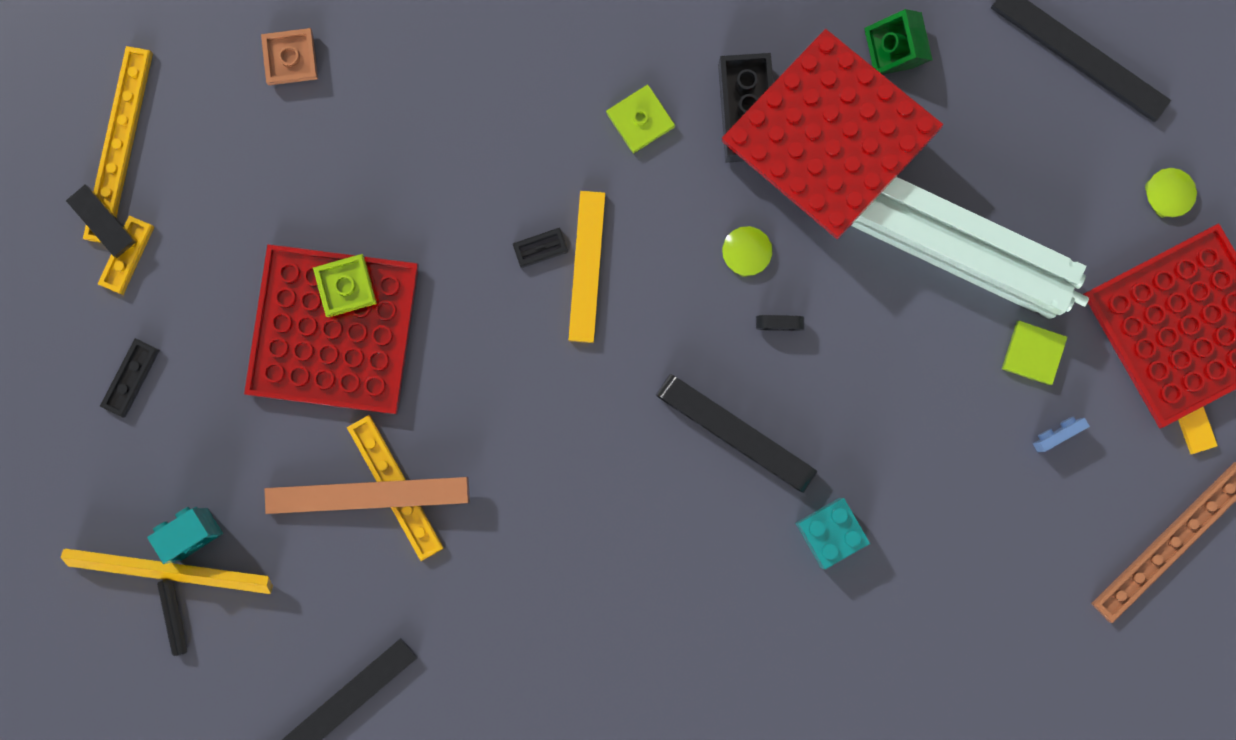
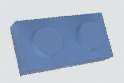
M1073 416L1060 423V429L1054 432L1052 429H1049L1039 434L1038 438L1040 440L1034 442L1033 446L1037 452H1045L1090 427L1086 419H1075Z

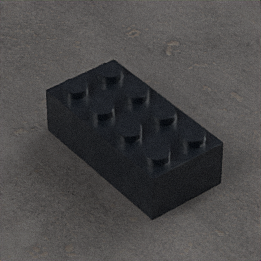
M771 53L720 56L718 70L723 136L773 84ZM724 144L725 163L745 162Z

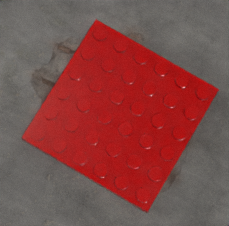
M825 28L722 137V142L838 240L942 129L943 123Z
M1219 223L1083 294L1089 297L1088 304L1159 428L1179 420L1236 389V251Z
M267 244L244 394L397 415L419 268L418 263L365 257L377 304L326 317L313 267L355 255Z

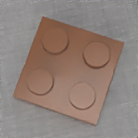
M311 28L261 34L265 76L268 85L318 79L314 38Z

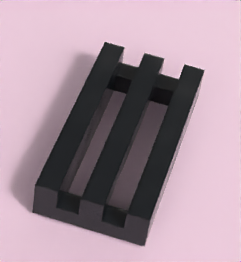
M560 227L513 243L521 268L568 253ZM556 235L558 236L557 240L520 252L519 248ZM561 245V248L523 261V257Z

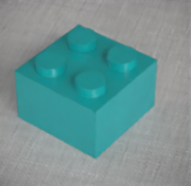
M844 498L836 499L795 523L822 569L829 568L870 544Z
M186 507L175 514V520L170 523L165 521L154 527V533L147 538L162 563L168 564L181 562L223 535V532L208 508L194 507L190 509V507Z

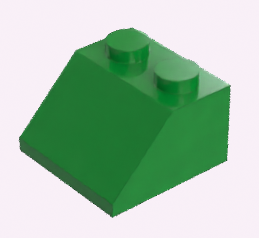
M904 9L864 28L872 66L882 75L913 69L933 60L922 12Z

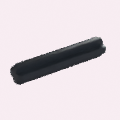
M163 580L157 583L171 653L173 656H179L187 653L185 636L173 581Z

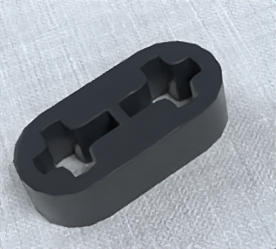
M759 315L756 316V330L803 331L804 317Z

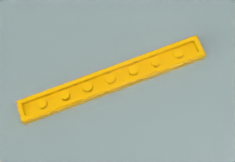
M129 46L125 48L93 191L116 218L153 56L150 50ZM86 225L83 239L102 243Z
M66 548L63 549L60 557L68 567L163 580L168 579L171 581L271 594L273 588L270 578L263 575L175 563L163 564L161 561Z

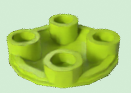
M1162 169L1154 174L1145 185L1148 202L1160 217L1182 216L1190 211L1196 202L1197 190L1195 182L1190 175L1180 169Z
M751 226L739 227L725 238L722 247L723 259L726 265L740 276L755 275L762 272L770 263L772 244L768 236L760 229Z

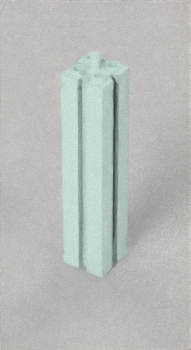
M898 177L886 187L851 225L1030 311L1038 312L1047 319H1052L1056 315L1069 312L1074 302L1085 307L1089 301V297L1074 291V288L1079 289L1085 281L1086 275L1083 274L1086 269L1085 265L1073 262L1071 258Z

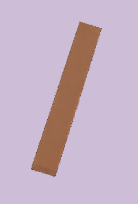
M1236 462L1205 490L1091 603L1109 623H1113L1236 501Z
M468 477L264 488L266 514L470 503Z

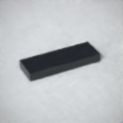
M86 184L66 200L115 258H118L136 243L135 239Z
M135 338L100 407L125 418L160 350Z

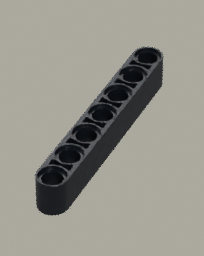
M669 374L656 394L662 401L802 493L805 492L817 473V470L672 374Z

